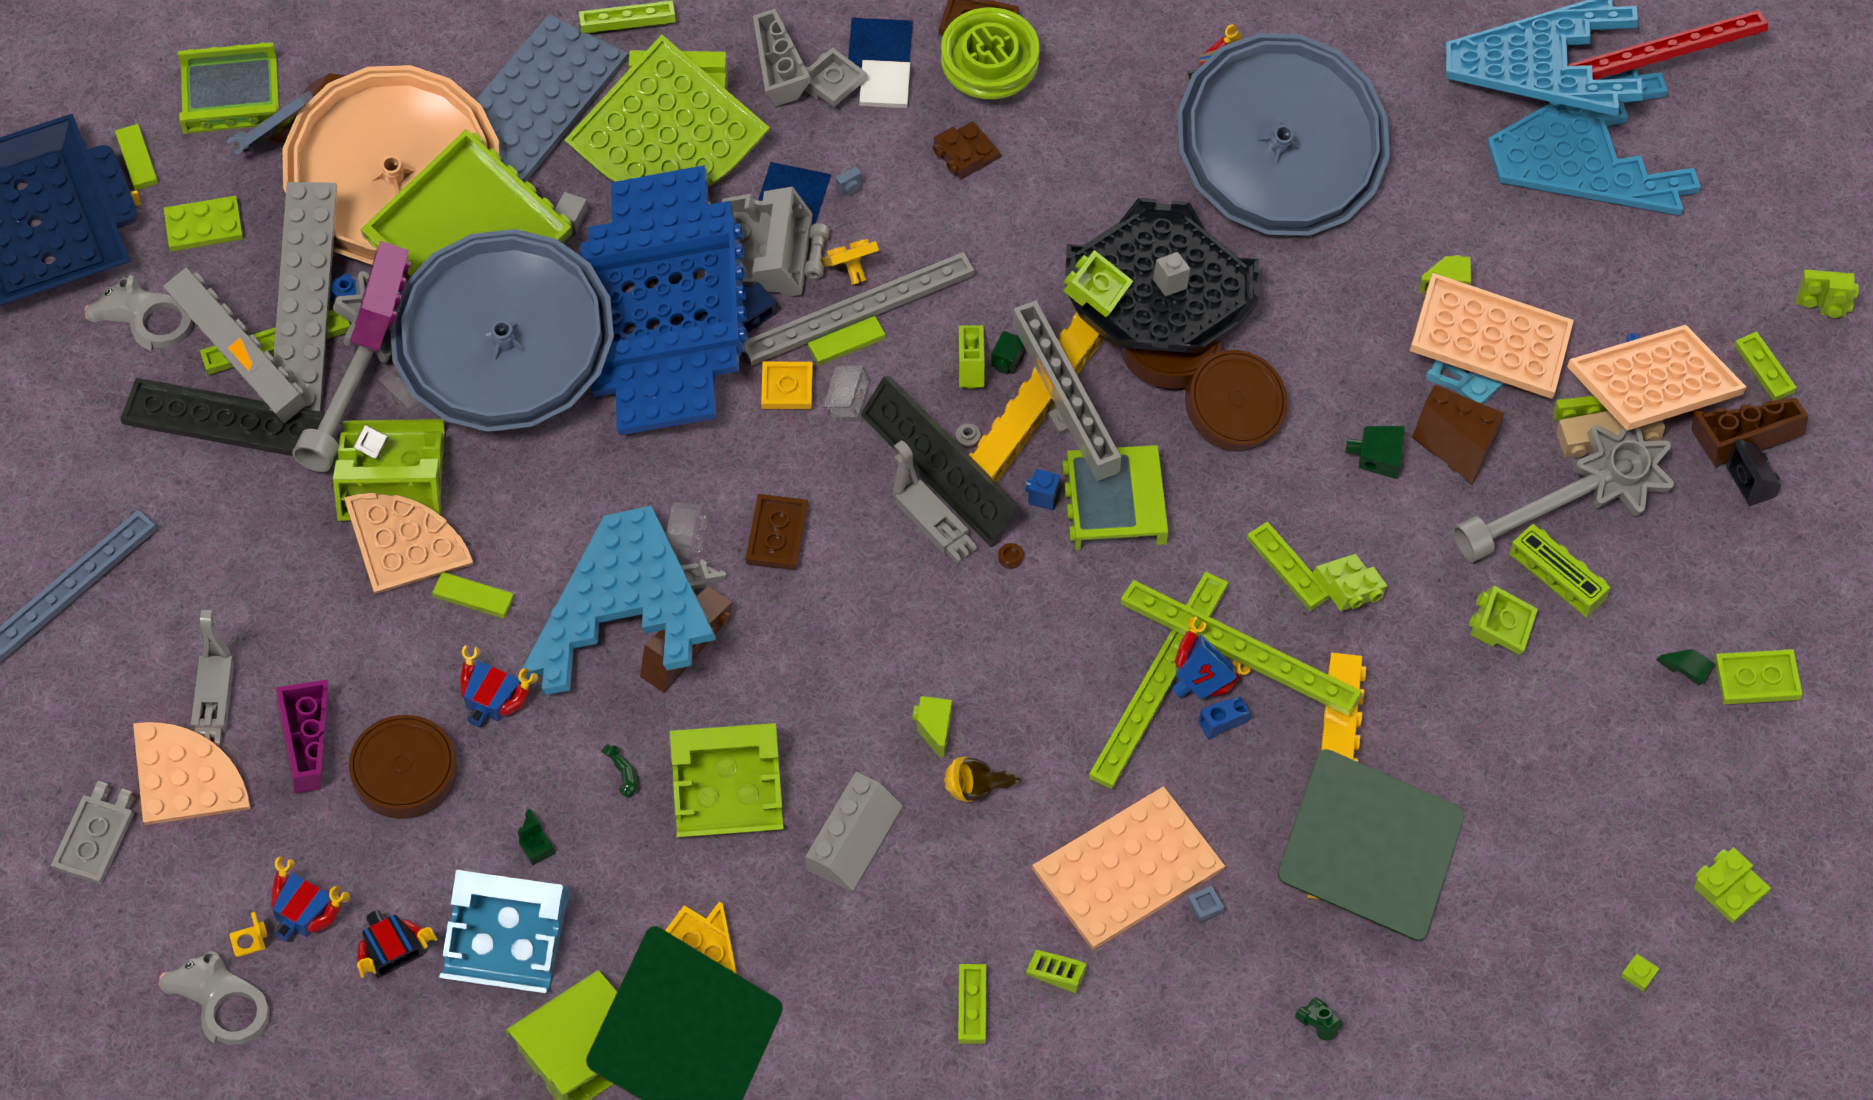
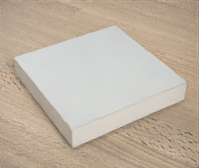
M863 60L862 70L867 73V80L861 84L860 106L907 108L910 62Z

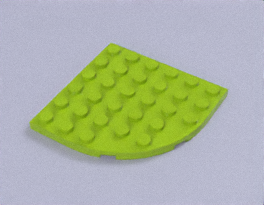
M661 34L565 139V143L612 182L705 165L708 187H710L735 169L770 131V127Z

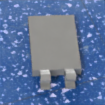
M98 781L91 797L83 795L50 865L52 869L102 884L134 816L133 811L129 810L135 800V797L132 796L133 792L122 788L116 804H110L105 801L111 789L107 788V783Z

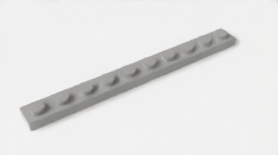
M962 252L749 338L747 342H744V354L751 366L840 329L974 276L975 270L965 253Z

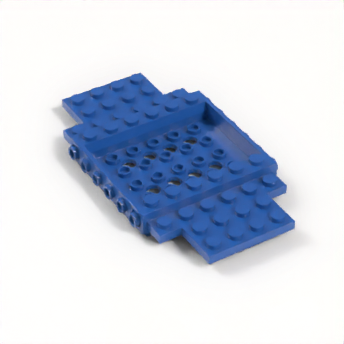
M705 165L611 182L612 223L588 227L589 241L581 243V253H578V255L591 264L609 294L611 301L614 337L602 372L591 385L592 394L594 397L616 393V426L619 435L717 418L715 376L739 371V356H741L742 352H745L744 342L748 341L747 331L743 325V321L747 320V314L742 300H746L745 288L742 285V279H745L744 267L741 264V259L744 258V250L742 244H740V238H743L742 226L740 223L737 224L733 216V208L730 201L715 204L708 203V177ZM697 271H706L703 279L695 280L693 278ZM682 275V280L678 284L670 283L672 276ZM658 279L659 283L656 287L651 289L646 287L649 280ZM626 284H635V288L631 292H622ZM701 311L708 313L705 320H695L697 313ZM675 316L684 317L682 323L677 326L672 325L671 320ZM650 321H660V325L656 329H647ZM627 325H636V329L633 331V333H623V330Z

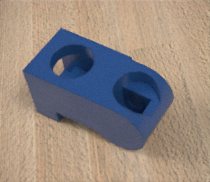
M1236 697L1201 709L1198 723L1207 739L1210 740L1217 737L1219 733L1247 723L1252 718V714L1243 698Z

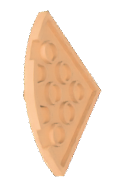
M365 493L344 497L374 595L441 575L442 572L448 573L473 565L470 553L462 538L442 516L429 507L398 495Z
M154 722L133 723L144 825L251 809L245 784L237 768L230 758L213 742L194 731L172 724Z

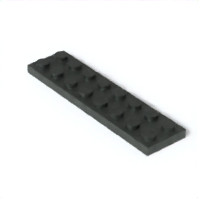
M884 376L860 415L898 454L899 452L894 448V445L901 440L904 441L912 451L914 470L990 547L995 546L999 543L1021 507L891 376Z
M135 378L121 416V422L124 425L293 456L292 451L302 431L306 429L317 430L326 412L302 408L286 423H283L270 410L271 408L261 400Z

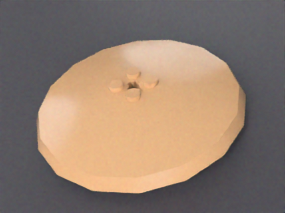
M411 65L366 67L329 82L298 112L283 146V189L286 193L287 182L336 183L337 199L333 252L372 265L377 250L362 236L361 228L465 129L471 134L477 133L483 139V145L488 150L494 149L498 154L499 140L482 105L450 78Z

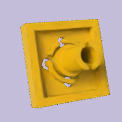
M867 238L850 243L849 249L842 246L826 251L828 256L822 257V263L824 267L840 263L846 264L851 285L865 281L866 278L859 259H861V256L879 251L876 241L869 242Z

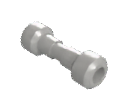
M816 223L810 227L809 237L812 239V253H810L809 261L805 263L804 274L813 280L823 277L824 274L821 253L824 248V242L829 238L830 229L823 223Z

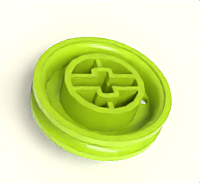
M1001 8L974 9L957 17L945 30L941 42L942 69L948 81L959 91L969 96L981 99L1005 98L1023 90L1036 75L1039 65V40L1029 22L1014 12Z

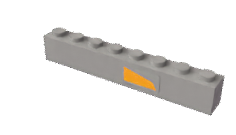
M184 268L163 287L279 419L286 423L307 405L301 397L305 394L296 382L292 385L288 382L290 376L281 366L277 369L273 365L276 360L267 350L262 353L259 349L262 345L253 334L249 337L245 334L248 329L239 319L234 321L231 318L234 314L225 303L221 306L217 301L220 298L211 287L207 290L203 287L206 282L197 272L192 274L187 268Z
M1033 301L1014 308L1013 326L1096 481L1120 473L1121 456L1037 301Z

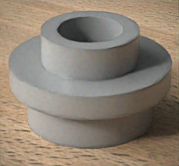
M963 424L957 428L955 437L960 445L972 447L980 441L981 433L977 426ZM969 432L972 433V435L966 436L964 435V433Z

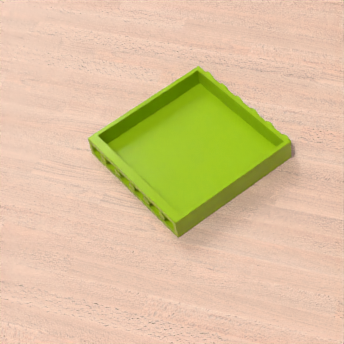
M465 129L361 228L363 238L376 250L380 241L409 250L407 260L411 261L408 273L405 275L409 279L434 252L471 234L517 229L554 238L564 243L572 235V228L570 226L572 223L564 214L558 215L553 210V204L547 198L541 199L536 194L537 191L528 181L524 183L518 177L519 173L511 165L506 166L500 161L502 159L501 156L494 149L488 150L483 145V139L477 133L471 134Z

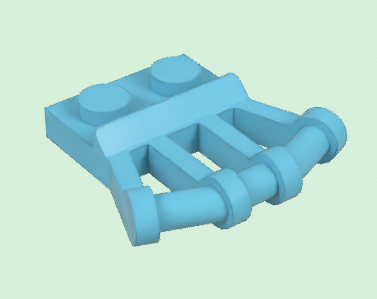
M1435 360L1432 369L1428 370L1426 374L1428 381L1453 389L1460 395L1481 404L1486 403L1506 384L1471 371L1467 374L1459 367ZM1443 367L1460 381L1443 376L1441 374Z

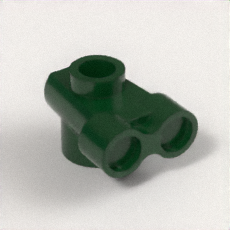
M1318 997L1311 999L1306 1007H1300L1295 1014V1018L1305 1026L1309 1024L1316 1028V1034L1322 1040L1334 1039L1338 1035V1030L1342 1027V1021Z

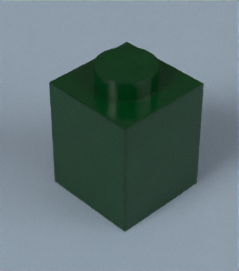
M1002 331L991 353V366L997 371L1015 373L1026 351L1019 336Z

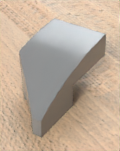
M702 559L699 564L681 565L693 590L718 583L726 578L724 571L720 570L718 572L707 566V562Z

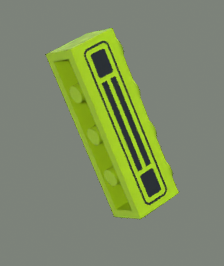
M1532 524L1512 542L1510 555L1586 618L1607 600L1610 586H1608L1607 582L1602 577H1597L1592 573L1584 562L1578 561L1569 554L1563 545H1558L1552 540L1545 530L1539 529Z

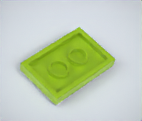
M237 196L164 207L170 252L243 240Z
M1794 649L1722 653L1715 656L1723 705L1801 700L1803 696Z

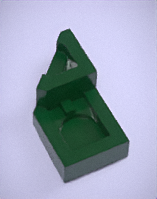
M1694 649L1663 654L1656 659L1673 673L1680 671L1697 685L1704 683L1715 664Z
M528 809L525 813L526 819L524 824L518 830L519 845L533 866L555 854V849L543 832L538 819L531 809Z

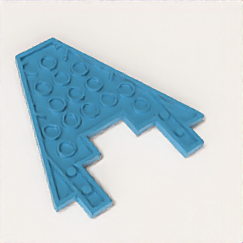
M1586 0L1446 42L1447 79L1549 101L1553 105L1563 104L1619 116L1618 102L1642 101V78L1593 80L1592 65L1567 66V45L1590 44V30L1638 28L1637 6L1613 7L1612 0Z
M1635 68L1598 79L1642 78V100L1666 97L1668 92L1662 72L1638 75ZM1626 101L1618 102L1619 116L1563 104L1553 105L1549 103L1489 137L1487 141L1499 183L1674 215H1682L1684 210L1679 196L1699 193L1701 189L1694 168L1647 175L1641 156L1617 159L1607 126L1627 123L1628 116L1623 104L1628 103Z
M652 506L603 516L522 668L529 669L526 678H530L532 673H536L538 676L543 675L542 690L546 695L570 690L574 648L598 644L599 623L643 614L642 629L645 633L665 630L663 665L667 671L692 666L693 645L716 640L707 617Z

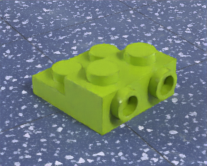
M1094 250L1088 257L1083 255L1077 262L1075 267L1078 271L1075 273L1072 270L1063 283L1067 286L1063 291L1081 306L1087 302L1107 317L1133 280Z
M1804 270L1795 296L1796 305H1803L1807 308L1819 306L1820 315H1828L1831 318L1845 317L1847 312L1853 311V298L1857 299L1859 285L1855 284L1854 273Z
M1357 554L1316 566L1313 574L1340 611L1350 608L1356 609L1368 602L1375 603L1384 596V591L1387 588V584L1374 567L1367 569Z
M1495 585L1486 592L1482 591L1476 601V605L1480 606L1478 613H1474L1469 622V626L1472 627L1470 635L1492 647L1498 643L1520 655L1525 650L1538 609Z
M1733 847L1728 852L1725 849L1720 851L1714 858L1716 863L1710 868L1707 865L1703 866L1695 875L1697 880L1694 888L1732 924L1771 890V887L1752 871L1753 864Z

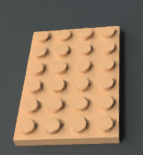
M1432 273L1409 351L1552 399L1558 384L1574 320Z
M1687 325L1572 358L1567 366L1627 431L1743 395L1746 390V386Z
M1163 786L1033 864L1032 870L1090 948L1095 950L1224 871L1225 865Z

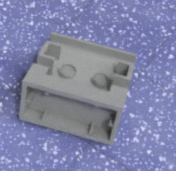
M787 187L764 191L763 201L755 200L751 194L723 198L722 202H731L733 216L737 224L740 223L743 229V238H740V244H742L744 250V258L741 259V264L745 271V279H742L744 288L751 287L759 282L767 292H780L783 297L802 295L805 276L804 268L807 261L809 233L813 214L795 189ZM697 271L693 278L695 280L703 279L706 271Z

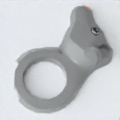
M132 275L123 277L117 284L107 287L97 301L85 307V318L88 321L99 322L109 320L130 323L135 341L141 347L150 351L152 347L167 348L177 345L185 338L187 339L191 334L194 324L191 318L170 295L144 291L141 289L136 276ZM159 309H173L182 316L181 324L169 334L155 335L148 332L144 327L147 317Z
M209 951L202 957L189 959L178 969L164 972L160 976L159 987L164 993L179 994L203 1004L201 1011L202 1029L205 1036L213 1044L217 1040L228 1045L244 1044L253 1039L256 1040L262 1035L269 1023L270 1010L263 993L253 985L230 973L222 958L216 952ZM245 997L252 1000L257 1006V1014L253 1023L246 1029L237 1032L222 1029L215 1021L219 1006L227 999Z

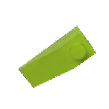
M959 325V387L967 389L984 387L983 325Z

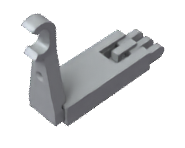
M901 440L894 445V448L899 452L894 457L898 463L893 487L895 504L943 554L947 553L956 563H959L962 559L957 552L966 558L969 555V551L965 546L972 552L977 550V546L968 537V528L921 479L917 480L913 467L912 451Z
M201 610L200 628L204 637L203 656H199L191 727L194 732L210 741L211 738H215L214 744L221 748L222 733H226L234 661L230 650L215 629L216 621H212V610Z

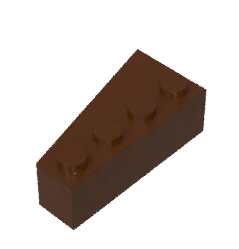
M1797 398L1764 402V405L1761 406L1746 404L1741 405L1739 409L1726 410L1725 407L1716 408L1715 412L1704 413L1703 410L1694 411L1691 430L1714 466H1718L1728 461L1735 440L1740 439L1757 444L1759 449L1763 450L1805 435L1808 414Z
M707 586L697 596V599L714 634H716L722 626L725 627L730 622L733 602ZM665 630L659 631L644 645L640 673L642 679L663 693L669 689L687 668L683 667L667 671L664 667ZM708 642L693 645L692 661Z

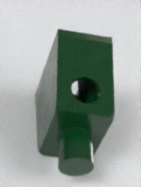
M1366 426L1363 430L1362 440L1347 438L1345 453L1360 455L1359 469L1398 479L1405 426Z

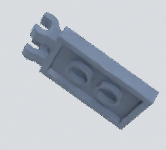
M309 90L252 131L248 133L240 131L227 140V144L237 141L240 147L234 153L240 154L253 141L307 104L314 96Z

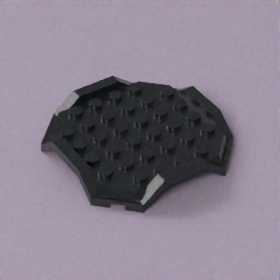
M1138 198L1119 223L1085 245L1067 244L1065 279L1072 270L1075 273L1078 271L1075 265L1083 255L1088 257L1095 250L1133 280L1107 317L1086 302L1081 306L1068 295L1079 317L1114 347L1202 354L1238 330L1258 305L1259 259L1239 258L1204 229L1190 202L1171 201V205L1157 204L1156 199ZM1178 252L1190 268L1187 289L1165 296L1153 280L1156 260Z

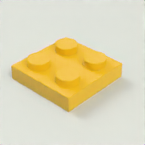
M763 361L761 408L812 409L813 363Z

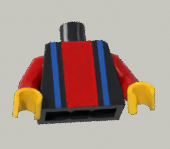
M379 910L369 913L366 916V920L370 927L362 931L364 939L358 944L356 961L360 977L364 978L365 973L373 972L378 979L424 956L421 944L426 949L428 941L438 940L430 927L422 928L407 919L401 920L397 915L384 919Z

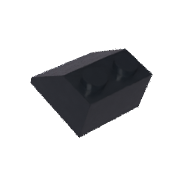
M1740 439L1735 440L1726 468L1749 507L1777 497L1781 481L1778 474L1773 472L1769 466L1766 454L1760 451L1757 444Z

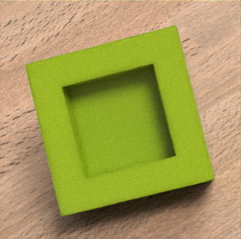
M1636 954L1623 971L1621 978L1644 992L1660 968Z

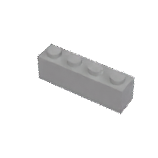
M776 9L754 15L753 20L765 92L775 107L795 101L800 97L812 79Z

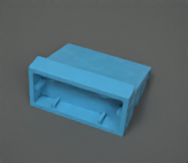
M456 870L451 900L453 912L451 921H448L443 951L445 963L439 978L548 993L565 910L568 908L571 887Z

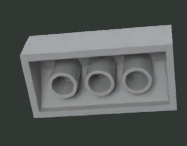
M855 772L805 856L806 870L854 892L902 810L903 805L879 782Z

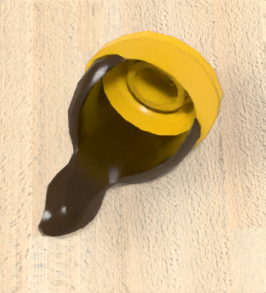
M958 757L946 769L944 782L945 788L952 797L967 803L987 797L994 788H1010L1014 784L1021 783V778L1010 770L994 772L979 759Z

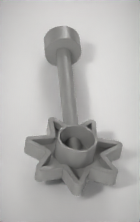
M364 271L359 272L355 282L357 295L339 296L333 305V310L352 323L343 340L346 346L357 345L349 341L355 327V321L369 274ZM390 325L386 329L379 351L359 345L318 429L302 431L292 454L295 460L305 468L316 472H326L330 469L339 448L332 435L373 352H376L382 363H387L392 354Z
M1594 425L1588 432L1594 454L1578 460L1573 467L1574 471L1585 476L1584 478L1488 524H1485L1478 516L1465 520L1453 527L1455 542L1466 560L1473 563L1494 552V538L1595 490L1593 505L1599 508L1619 497L1634 516H1639L1645 510L1647 492L1666 493L1674 485L1673 480L1657 465L1670 449V442L1666 440L1644 441L1640 427L1628 431L1623 427L1619 434L1616 435L1599 425Z

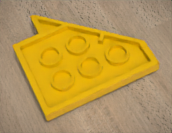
M719 901L707 918L684 905L665 931L736 973L723 903Z

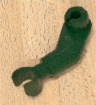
M606 744L601 752L610 757L615 767L621 772L623 784L620 786L619 791L623 796L631 797L633 792H636L638 789L636 771L624 756L619 755L621 750L618 746Z

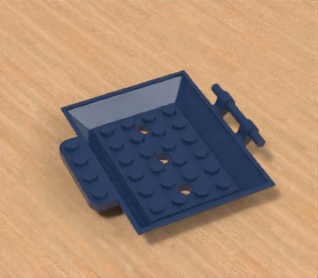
M73 113L0 137V306L131 262L118 228L134 223L138 217L132 195L114 150L107 145H99L87 149ZM20 183L27 184V187L23 190L15 189ZM33 220L42 221L36 227L29 226V223ZM47 257L56 258L51 264L43 263Z

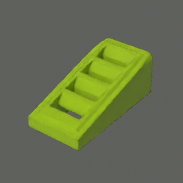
M1036 950L1026 975L1076 994L1085 975L1087 964L1075 959ZM1040 959H1043L1045 963L1041 971L1037 970ZM1050 963L1055 964L1052 972L1048 973L1047 969ZM1060 966L1064 968L1061 976L1057 975ZM1069 971H1074L1072 978H1067Z

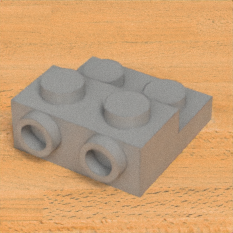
M831 48L827 53L821 54L818 60L810 67H806L812 80L805 88V91L818 100L821 97L835 107L867 80V73L836 49Z

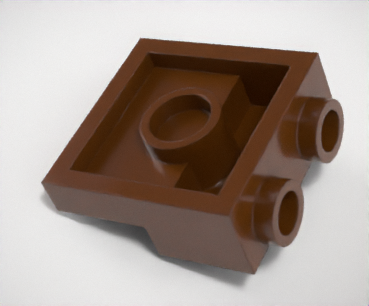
M974 121L958 130L953 126L934 137L932 148L938 158L942 157L946 162L949 172L956 174L960 180L1001 158V153Z

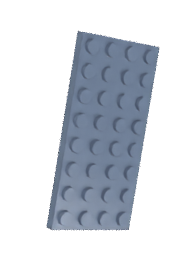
M548 14L476 99L482 105L499 140V155L502 158L500 161L506 166L511 165L519 173L518 177L525 183L627 61L628 53L588 33H582L580 29Z

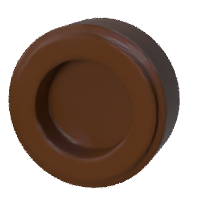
M1015 543L1003 545L998 552L999 563L1008 569L1019 567L1024 560L1023 549Z

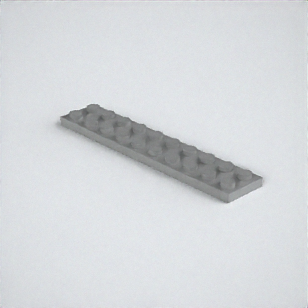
M287 182L274 359L276 362L273 365L277 369L281 366L290 376L288 382L291 385L296 382L305 394L301 396L307 403L304 409L321 412L337 184L326 182Z

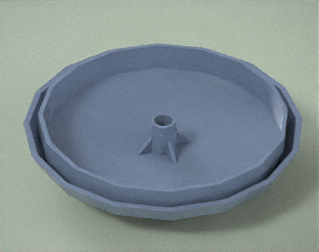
M1258 33L1220 47L1192 74L1178 108L1179 152L1196 189L1228 219L1267 235L1310 236L1348 221L1376 193L1390 157L1388 116L1371 80L1339 50L1301 34Z
M517 229L471 234L434 252L405 283L401 292L402 296L398 309L394 310L397 312L394 324L390 326L392 360L412 397L445 421L487 432L533 427L572 407L600 376L614 337L610 296L591 264L557 239Z

